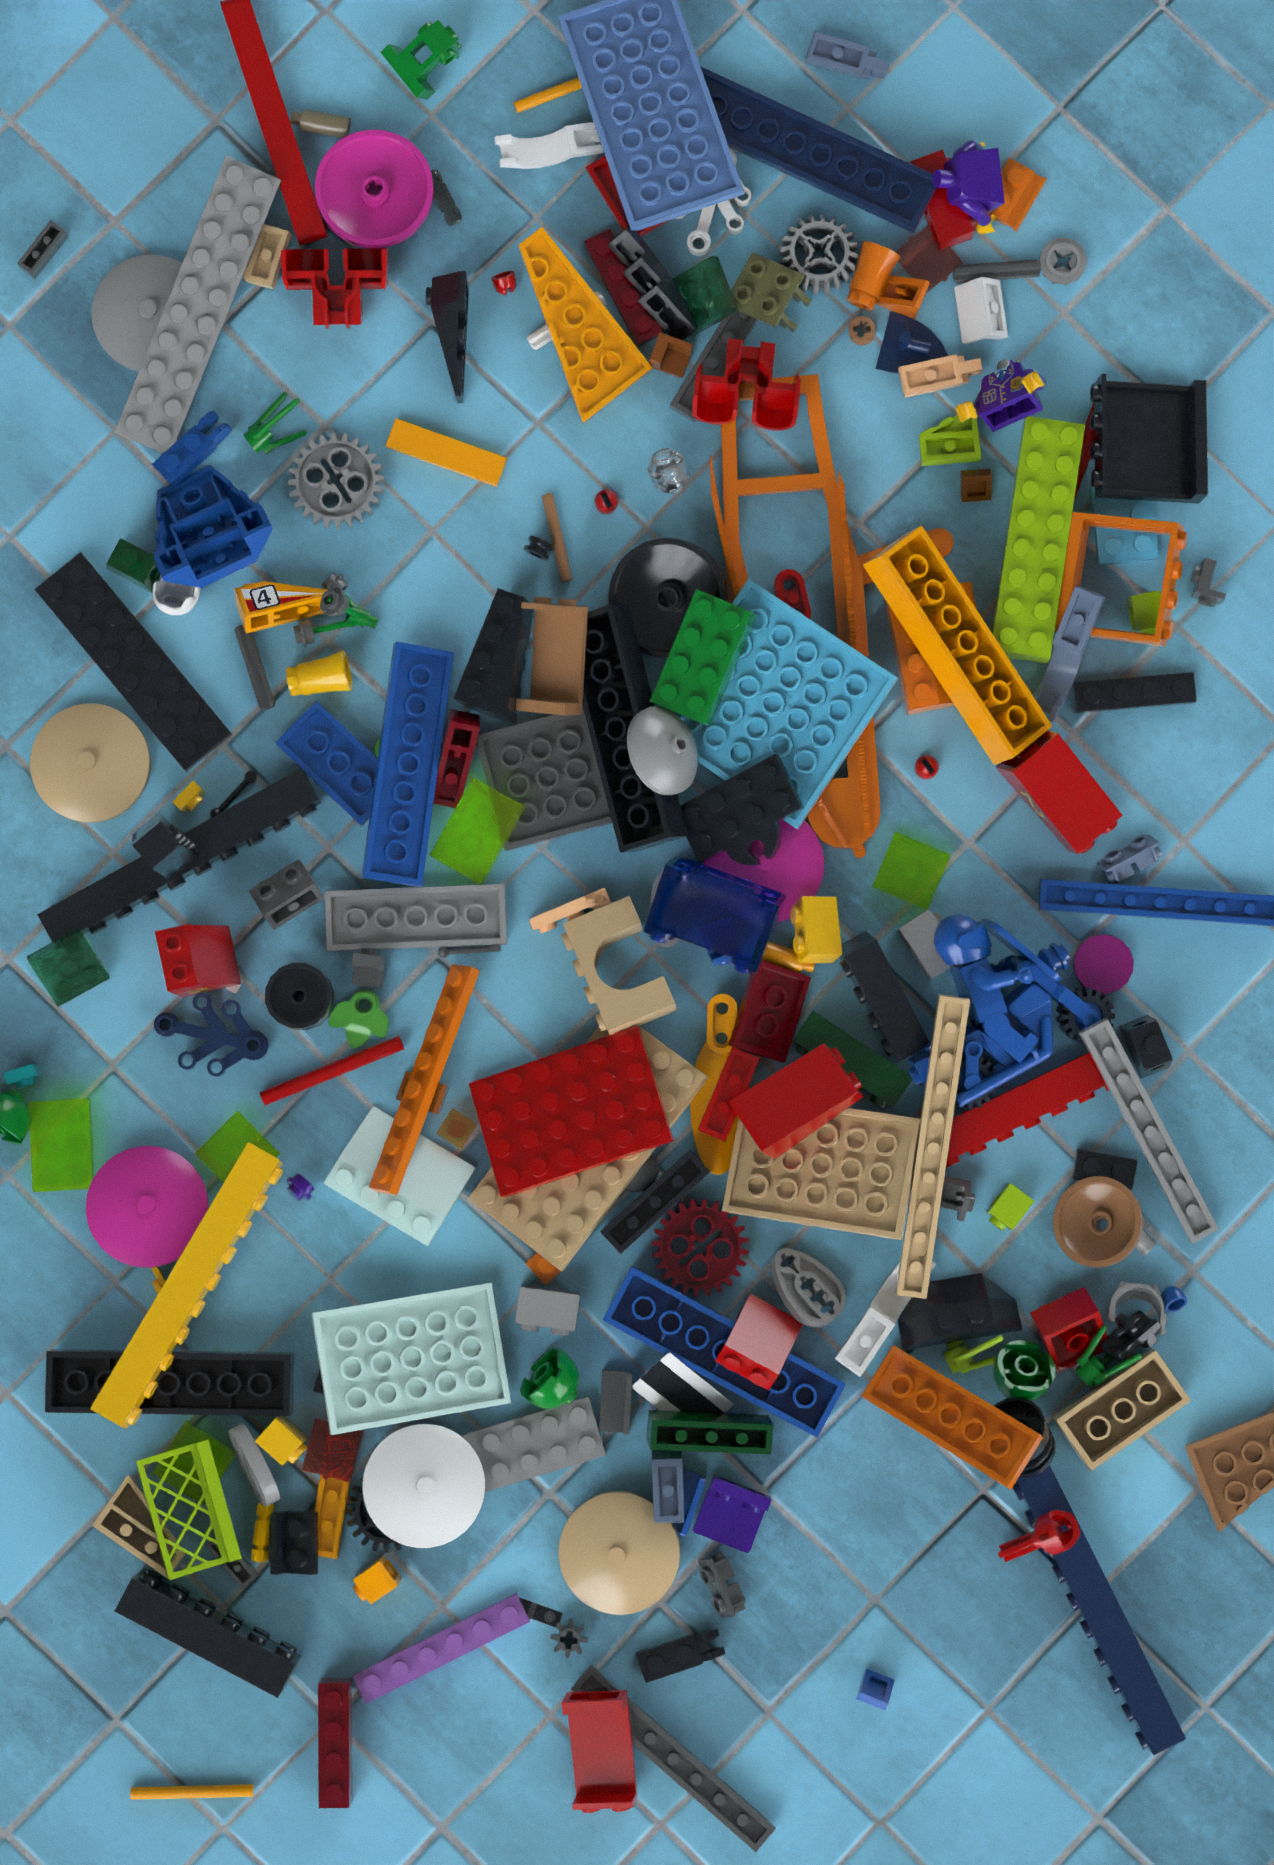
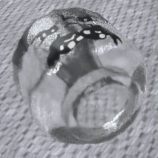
M663 448L656 451L647 465L654 488L659 492L676 494L683 490L690 479V472L683 454L671 448Z

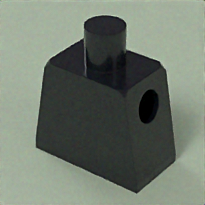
M1145 1015L1119 1026L1140 1079L1170 1067L1173 1061L1172 1055L1156 1019Z

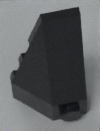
M466 271L433 277L432 287L426 288V305H431L432 315L457 403H463L469 303V283Z

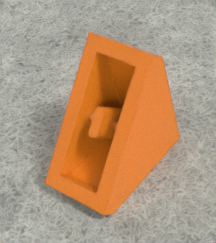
M890 275L876 304L915 320L930 282L924 279Z

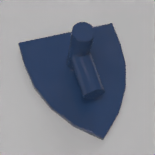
M890 312L876 369L899 374L898 367L948 356L942 342L929 328L917 320Z

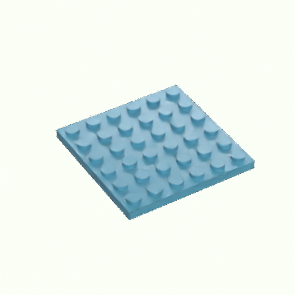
M748 579L732 604L753 612L757 616L711 726L697 722L679 713H674L685 722L694 737L698 752V762L725 781L766 758L779 754L804 806V809L783 820L794 828L799 829L898 680V677Z

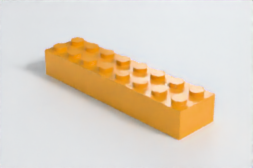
M922 525L902 535L863 564L994 765L1014 758L1052 727V724Z

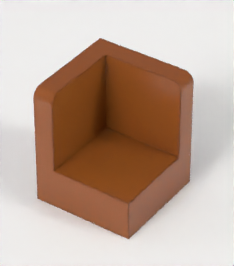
M659 333L649 359V364L653 369L683 378L693 352V344Z

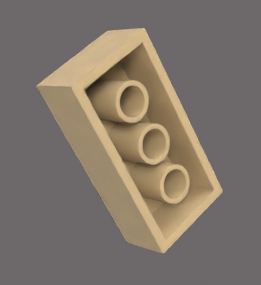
M1149 1348L1141 1354L1142 1358L1109 1377L1100 1386H1095L1052 1417L1089 1470H1094L1191 1401L1156 1350Z

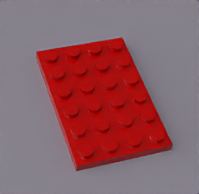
M638 1026L468 1083L502 1198L674 1141L643 1036Z

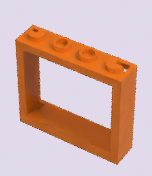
M1072 512L1055 631H1058L1075 586L1081 585L1090 527L1170 535L1155 634L1093 627L1090 637L1166 646L1167 639H1171L1173 633V622L1170 621L1171 610L1176 608L1178 601V592L1175 591L1176 579H1180L1182 575L1183 564L1182 561H1179L1181 549H1185L1187 543V532L1184 531V527L1178 522Z

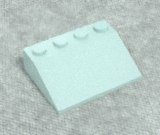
M373 1106L323 1184L424 1245L429 1246L476 1167L420 1134L397 1196L370 1189L369 1185L394 1121L393 1117Z

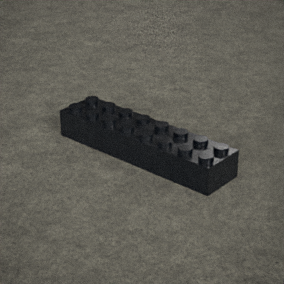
M609 604L588 612L582 706L620 853L638 852L686 837L688 834L678 795L668 796L654 792L641 781L631 764L627 749L629 725L637 713L655 705L653 702H650L652 693L629 605Z
M52 1349L46 1351L45 1413H96L90 1408L124 1350ZM172 1351L171 1354L174 1355L172 1363L165 1372L160 1371L155 1380L158 1382L156 1390L149 1399L145 1397L139 1407L142 1409L141 1414L290 1416L293 1414L294 1353Z

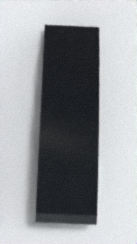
M630 226L625 228L609 242L608 247L625 264L627 268L623 274L642 294L638 300L639 303L669 336L684 340L698 329V325L689 307L651 248L636 230H631Z

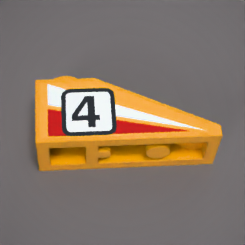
M267 581L248 583L242 587L234 588L236 607L246 634L298 621V619L302 620L325 614L321 610L320 603L322 595L328 589Z

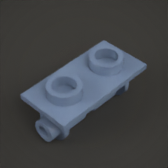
M1142 835L1134 838L1130 845L1121 850L1116 849L1105 854L1104 859L1098 861L1097 864L1106 871L1104 876L1108 883L1115 882L1117 884L1135 874L1131 867L1132 863L1135 862L1138 870L1141 871L1159 862L1158 858L1163 855L1158 847L1160 843L1150 835Z

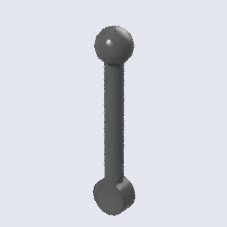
M500 945L452 949L440 947L438 955L441 958H446L452 954L500 952L501 949Z

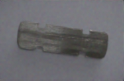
M437 169L431 170L434 187L433 197L441 212H444V218L448 225H455L462 220V215L458 207H455V201L446 184L442 183L443 180Z

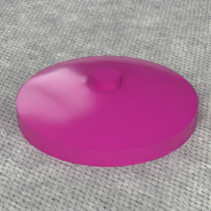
M364 130L352 133L335 143L327 151L319 164L315 177V197L319 212L327 226L338 237L350 244L372 249L399 244L417 232L425 222L432 207L434 195L433 179L425 157L413 143L393 132Z
M784 820L779 821L782 832L781 845L772 859L765 857V848L761 841L757 840L753 843L752 853L760 859L761 865L740 864L731 859L726 851L704 862L705 877L708 881L709 889L715 900L725 911L748 923L760 925L776 924L790 919L791 908L802 896L816 895L823 878L824 856L817 835L805 820L799 829L794 828Z
M156 1146L134 1147L113 1156L94 1176L86 1198L88 1226L99 1246L119 1262L140 1268L159 1267L179 1259L208 1210L206 1188L193 1165L181 1155Z

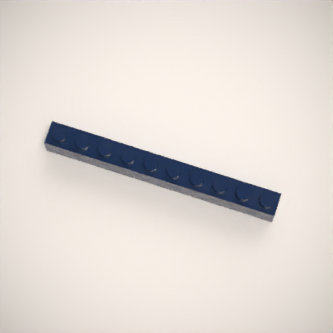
M1050 1465L1037 1475L1028 1478H1018L1012 1487L1019 1501L1024 1499L1029 1510L1024 1513L1032 1528H1035L1036 1520L1040 1515L1050 1511H1066L1075 1517ZM1063 1525V1532L1068 1531L1066 1525ZM1079 1525L1080 1536L1075 1544L1067 1551L1052 1555L1056 1563L1052 1569L1059 1583H1066L1070 1593L1066 1594V1598L1073 1611L1079 1609L1084 1619L1079 1623L1087 1639L1093 1637L1098 1647L1093 1652L1101 1667L1107 1665L1111 1673L1107 1680L1115 1694L1120 1692L1125 1701L1121 1708L1129 1722L1134 1720L1139 1730L1134 1734L1142 1750L1148 1748L1154 1756L1186 1740V1737ZM1043 1549L1046 1556L1050 1555V1553Z

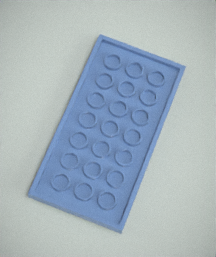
M603 0L558 16L631 230L639 231L744 195L742 183L677 0Z

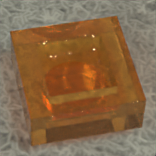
M452 1108L436 1134L462 1150L478 1124Z

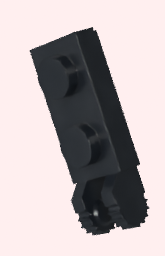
M711 1629L696 1635L691 1633L636 1652L645 1683L701 1665L703 1661H709L726 1654L724 1647H715L700 1653L697 1643L711 1641L720 1635L718 1629Z

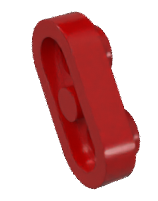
M793 569L781 571L776 576L774 582L776 597L810 619L811 608L802 575ZM790 581L794 584V589L787 591L784 589L783 584Z

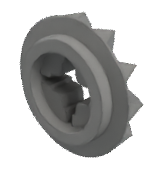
M1056 238L1044 246L1040 254L1039 263L1044 277L1051 280L1053 284L1058 283L1066 286L1077 281L1082 276L1086 268L1087 258L1084 249L1076 241L1069 238ZM1056 255L1062 259L1072 255L1067 263L1069 269H1066L1064 266L1054 269L1058 261Z

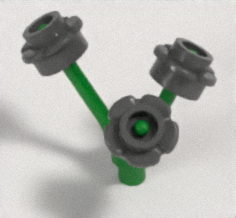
M333 573L322 583V587L328 590L322 595L320 607L329 616H340L346 612L345 620L312 628L310 619L304 621L298 619L299 625L293 626L296 642H303V646L306 648L307 644L315 643L313 634L345 627H355V625L362 628L368 626L375 629L379 618L370 615L369 611L362 609L344 592L349 584L344 580L343 574L337 576Z

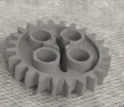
M332 432L330 441H326L325 437L321 434L320 444L316 445L310 439L309 445L311 449L309 451L301 447L299 448L303 456L302 459L293 457L292 460L298 467L288 470L289 474L294 476L295 479L287 481L289 487L296 489L289 494L291 499L300 498L295 503V507L297 510L305 507L302 514L305 519L312 514L314 515L312 520L314 525H317L322 519L324 520L325 529L330 527L331 522H335L337 529L340 530L344 521L352 528V519L356 518L363 523L361 515L363 512L370 515L373 514L369 505L380 504L375 494L384 493L383 488L377 486V484L384 482L385 479L384 476L377 475L376 473L380 472L383 468L381 464H373L378 458L376 453L367 455L370 449L368 444L359 448L360 440L358 437L349 443L347 433H344L341 440H337L335 433ZM339 455L348 457V462L343 467L333 465L334 459ZM325 459L335 476L340 479L344 490L352 500L351 503H347L334 483L332 484V480L322 466L321 460ZM314 471L323 473V478L318 483L308 481L309 475ZM353 480H362L364 487L360 491L353 492L349 489V485ZM335 495L339 497V503L335 507L328 508L324 505V501L328 496Z

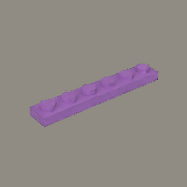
M515 1593L353 1674L352 1677L366 1704L529 1623L530 1619L518 1594Z

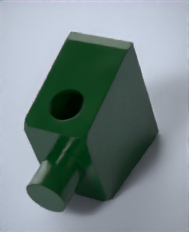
M119 539L106 563V568L153 593V584L160 577V572L154 561V555L124 539ZM156 568L154 575L150 579L151 572Z

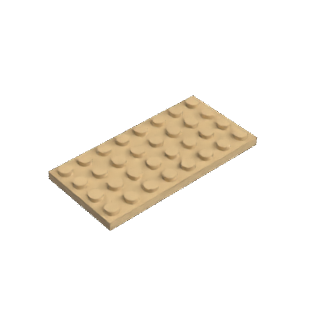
M598 1026L586 1043L608 1036L609 1033L607 1030L601 1032ZM640 1027L671 1129L708 1080V1077ZM656 1147L506 1198L500 1196L493 1168L491 1167L468 1199L563 1272Z

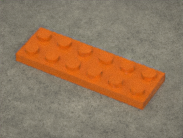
M894 1345L861 1395L870 1403L1010 1490L1043 1439V1436Z

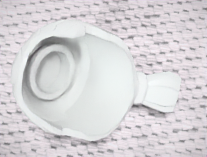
M161 575L158 581L155 580L153 584V601L166 614L183 615L192 610L197 604L200 595L199 587L165 582Z

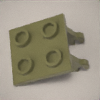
M752 252L724 304L775 328L780 324L783 328L787 326L790 331L794 332L797 325L784 312L789 301L793 298L796 302L800 303L802 301L805 306H809L811 299L799 288L804 278L802 273Z

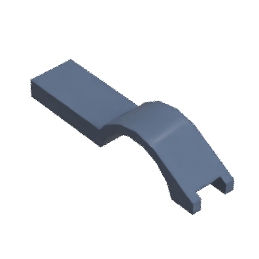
M1075 586L1053 641V653L1040 685L1033 694L1042 711L1050 714L1048 720L1051 722H1055L1073 687L1081 666L1084 649L1105 600V596L1081 586Z
M650 1403V1410H659ZM652 1450L654 1524L684 1523L682 1451Z

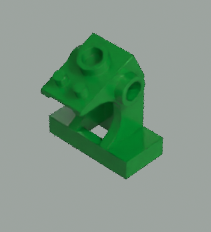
M439 20L433 24L432 22L425 23L418 30V36L404 50L399 46L388 44L381 51V54L416 98L428 100L435 93L434 89L427 82V77L439 63L445 66L455 58H459L458 49L461 46L457 42L459 39L449 25L444 27ZM427 45L433 54L421 64L415 57V54L423 46Z

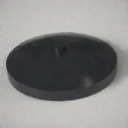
M659 538L638 545L623 557L612 575L608 600L609 604L629 605L641 652L659 658H668L696 589L728 602V594L720 567L704 549L692 542L679 538Z

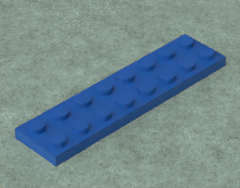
M398 641L393 643L361 878L421 887L423 884L454 652Z

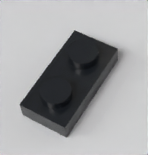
M1077 1149L1072 1179L1082 1180L1094 1176L1108 1177L1119 1181L1130 1190H1133L1138 1160Z

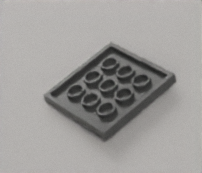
M583 707L582 715L564 716L554 714L477 736L476 741L505 851L612 823Z

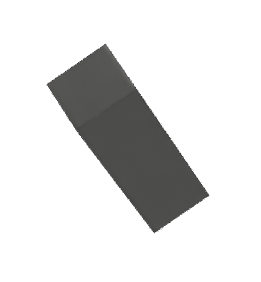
M50 220L17 264L20 269L36 279L68 238L66 231Z
M210 1541L205 1545L216 1558H220L217 1544ZM240 1552L242 1559L221 1565L243 1589L259 1574Z

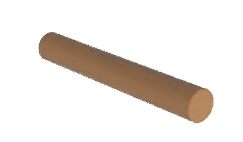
M553 493L542 495L544 510L561 582H569L573 580L554 496Z

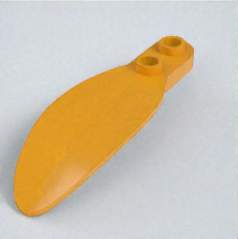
M726 993L714 995L707 1005L706 1041L699 1052L695 1067L704 1073L708 1080L690 1102L691 1124L697 1152L705 1167L715 1175L724 1174L730 1168L739 1117L736 1116L726 1142L702 1133L697 1129L731 1047H733L728 1044L736 1022L738 1008L735 999ZM721 1002L728 1005V1010L724 1014L716 1010L717 1005ZM720 1032L727 1035L726 1042L722 1044L718 1043L715 1039L716 1035Z

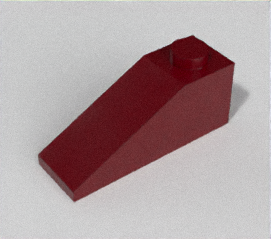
M450 709L441 745L433 804L456 809L460 808L480 729L479 715Z

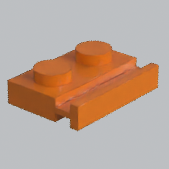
M1009 158L1001 172L1005 203L989 214H994L996 221L1010 226L1017 232L1047 178L1040 177L1033 170Z

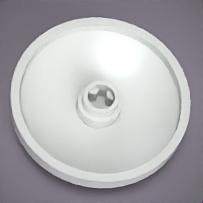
M411 1425L388 1435L370 1455L363 1474V1500L374 1524L390 1539L415 1548L437 1547L459 1537L476 1519L484 1499V1471L475 1450L459 1434L438 1425Z

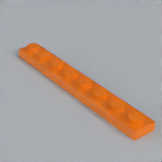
M452 964L447 974L445 984L436 1003L435 1011L426 1030L422 1046L415 1060L413 1070L369 1188L376 1192L396 1196L399 1192L480 972L472 966Z

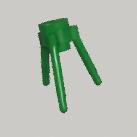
M283 392L260 418L248 427V431L243 436L256 453L264 450L268 454L273 449L306 435V431L302 430L270 442L274 436L269 429L299 404V398H295L264 424L287 397V393Z
M1104 1325L1101 1326L1084 1354L1076 1360L1079 1364L1075 1369L1076 1373L1091 1388L1095 1384L1100 1386L1106 1379L1142 1358V1355L1138 1353L1106 1371V1364L1114 1358L1111 1354L1106 1355L1102 1360L1095 1355L1089 1358L1107 1330V1327Z

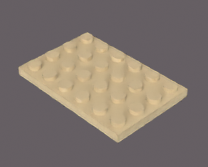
M847 1108L777 1159H773L759 1149L738 1118L722 1211L902 1240L914 1171L920 1119Z

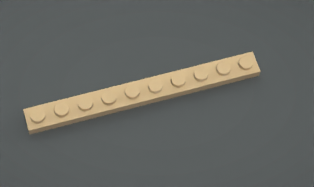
M938 995L895 1292L899 1296L927 1299L970 1005L969 998Z

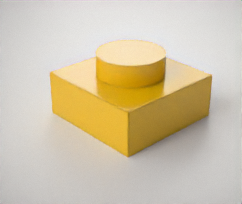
M192 781L172 802L182 812L186 813L188 810L192 812L204 800L201 796L205 791Z

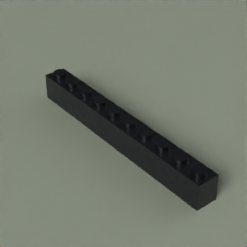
M299 769L185 832L197 846L193 851L198 857L173 879L170 880L153 870L143 857H140L37 915L54 946L59 948L64 946L65 949L71 948L81 942L80 936L89 931L93 935L105 929L107 921L115 917L120 920L134 912L132 909L134 906L142 902L144 905H148L159 899L158 893L169 888L170 891H173L186 883L185 878L195 873L196 876H200L213 868L211 864L219 859H222L223 862L232 859L239 854L237 849L246 844L249 847L259 844L265 840L264 834L272 830L277 833L291 825L290 820L299 815L301 818H305L318 810L316 806L321 801L304 771Z

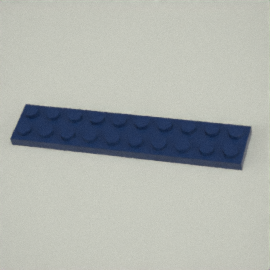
M701 67L730 148L914 233L937 189L933 185L932 173Z

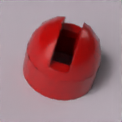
M514 271L502 272L491 278L495 290L501 295H507L506 289H509L511 293L514 292L517 286Z
M608 489L599 491L594 500L597 511L605 515L613 513L618 507L617 495ZM604 494L607 495V498L612 505L609 508H607L603 498L601 497Z
M923 755L916 761L914 770L919 778L929 780L937 774L939 764L933 756ZM924 759L933 769L932 773H929L927 768L923 765L922 761Z

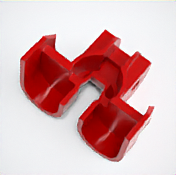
M389 248L343 249V268L345 271L343 285H330L328 277L330 269L329 249L281 250L282 279L287 291L312 290L313 325H325L326 329H329L330 325L346 324V328L350 329L351 325H361L363 321L362 289L385 290L388 285Z
M728 339L724 377L703 375V365L701 364L697 368L692 406L693 417L697 420L713 425L733 422L737 417L740 383L755 384L751 419L756 426L772 431H782L790 429L796 424L801 380L799 374H796L793 384L772 382L776 343L761 341L760 347L742 346L743 339Z

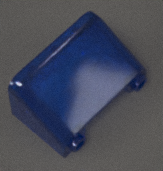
M675 856L665 864L643 932L650 934V939L660 943H667V940L675 938L730 957L731 962L735 965L734 969L741 973H757L779 920L786 896L774 889L694 860Z

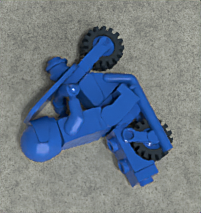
M963 914L948 916L936 927L933 941L936 951L944 963L949 965L959 997L970 999L968 1017L970 1018L971 1025L966 1026L955 1105L960 1108L973 1109L975 1106L978 1108L982 1107L984 1101L988 1103L991 1100L989 1097L991 1093L995 1095L996 1087L1047 1060L1052 1055L1051 999L1061 1006H1057L1056 1012L1059 1013L1056 1021L1061 1024L1059 1026L1060 1030L1065 1032L1067 1037L1080 1043H1084L1079 1034L1080 1031L1104 1018H1107L1109 1022H1111V1019H1115V1013L1111 1012L1114 1006L1108 1002L1109 998L1106 995L1088 987H1078L1073 992L1059 982L1062 978L1058 975V971L1060 969L1063 971L1068 969L1067 962L1070 961V956L1063 945L1057 946L1053 942L1049 945L1048 949L1042 948L1039 950L1036 956L997 923L985 918L982 921L976 922L973 918ZM988 932L1017 956L1010 955L1002 958L996 965L989 963L986 957L991 955L992 943ZM1016 980L1022 982L1003 998L1000 988L1013 985ZM932 1041L924 1046L925 1050L908 1059L912 1067L908 1070L910 1077L916 1085L920 1084L924 1088ZM982 1052H986L997 1063L992 1065L989 1061L981 1057Z

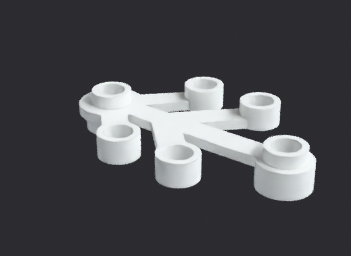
M729 147L730 152H731V155H732V158H733V161H734V164H735V166H736V163H737L736 154H735V152ZM742 183L744 193L748 195V198L741 201L735 197L734 202L740 207H745L751 202L752 194L750 189L744 187ZM729 200L717 203L726 220L727 231L734 235L741 233L744 227V220L740 215L736 214ZM716 204L702 209L697 230L692 231L687 238V248L695 256L705 255L710 249L711 239L708 232ZM686 214L674 219H682L686 216ZM737 220L741 225L734 229L729 224L731 221ZM696 241H702L704 247L696 249L693 244Z

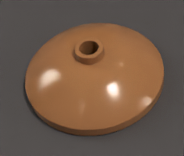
M1102 1176L1088 1177L1071 1185L1057 1202L1053 1216L1054 1235L1062 1251L1075 1262L1095 1268L1114 1265L1127 1257L1138 1243L1143 1225L1141 1207L1132 1191L1119 1181ZM1106 1219L1108 1225L1104 1230H1101L1100 1222Z

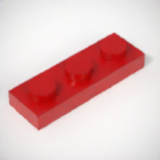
M731 1047L697 1129L698 1131L726 1142L737 1116L729 1101L748 1089L760 1060L759 1057Z

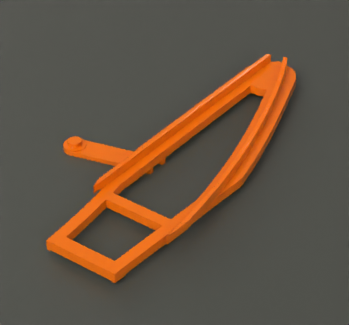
M818 374L799 376L801 380L800 396H806L819 473L738 480L736 419L731 423L721 425L723 524L712 457L710 456L711 495L725 556L728 602L733 603L749 579L740 546L738 497L823 490L828 508L837 638L869 658L864 586L873 583V580L863 564L887 546L857 556L847 523L844 482L838 471L837 484L832 462ZM794 376L772 378V382L793 384ZM740 383L738 401L753 400L755 384ZM943 528L926 531L941 556L944 558L949 555L954 545L951 533ZM874 716L846 756L848 778H835L831 780L807 815L812 829L822 842L833 848H852L855 857L859 859L863 858L866 854L863 844L876 831L881 811Z

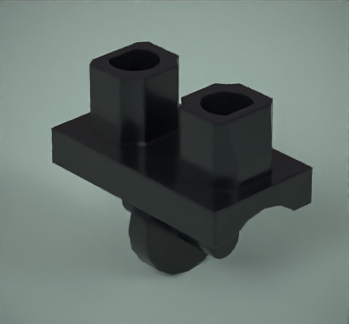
M1140 1310L1133 1313L1129 1318L1120 1313L1115 1317V1323L1118 1327L1101 1341L1100 1345L1102 1350L1111 1354L1117 1362L1121 1363L1135 1355L1134 1350L1139 1346L1143 1348L1153 1346L1157 1342L1155 1332L1161 1326L1159 1321L1150 1319Z

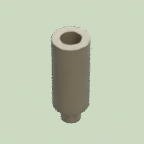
M303 109L302 113L292 112L290 123L300 125L301 131L344 138L349 135L351 118Z

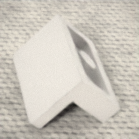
M979 277L954 288L963 344H970L984 338L1002 340L1008 337L999 279Z

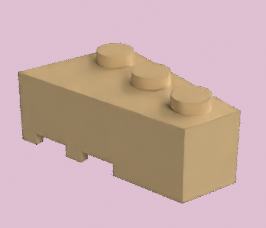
M127 1475L92 1526L168 1578L146 1497L131 1476ZM158 1514L159 1522L161 1524L163 1520ZM165 1524L162 1529L164 1538L175 1543L177 1539ZM166 1543L169 1554L173 1546ZM179 1549L175 1550L170 1560L173 1571H175L186 1555L185 1552Z

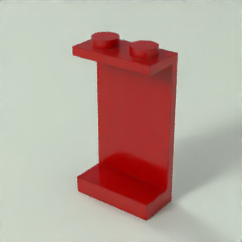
M627 1690L567 1692L562 1701L563 1715L568 1714L576 1797L572 1803V1809L582 1810L584 1813H594L600 1809L612 1808V1811L623 1812L633 1808L638 1794Z

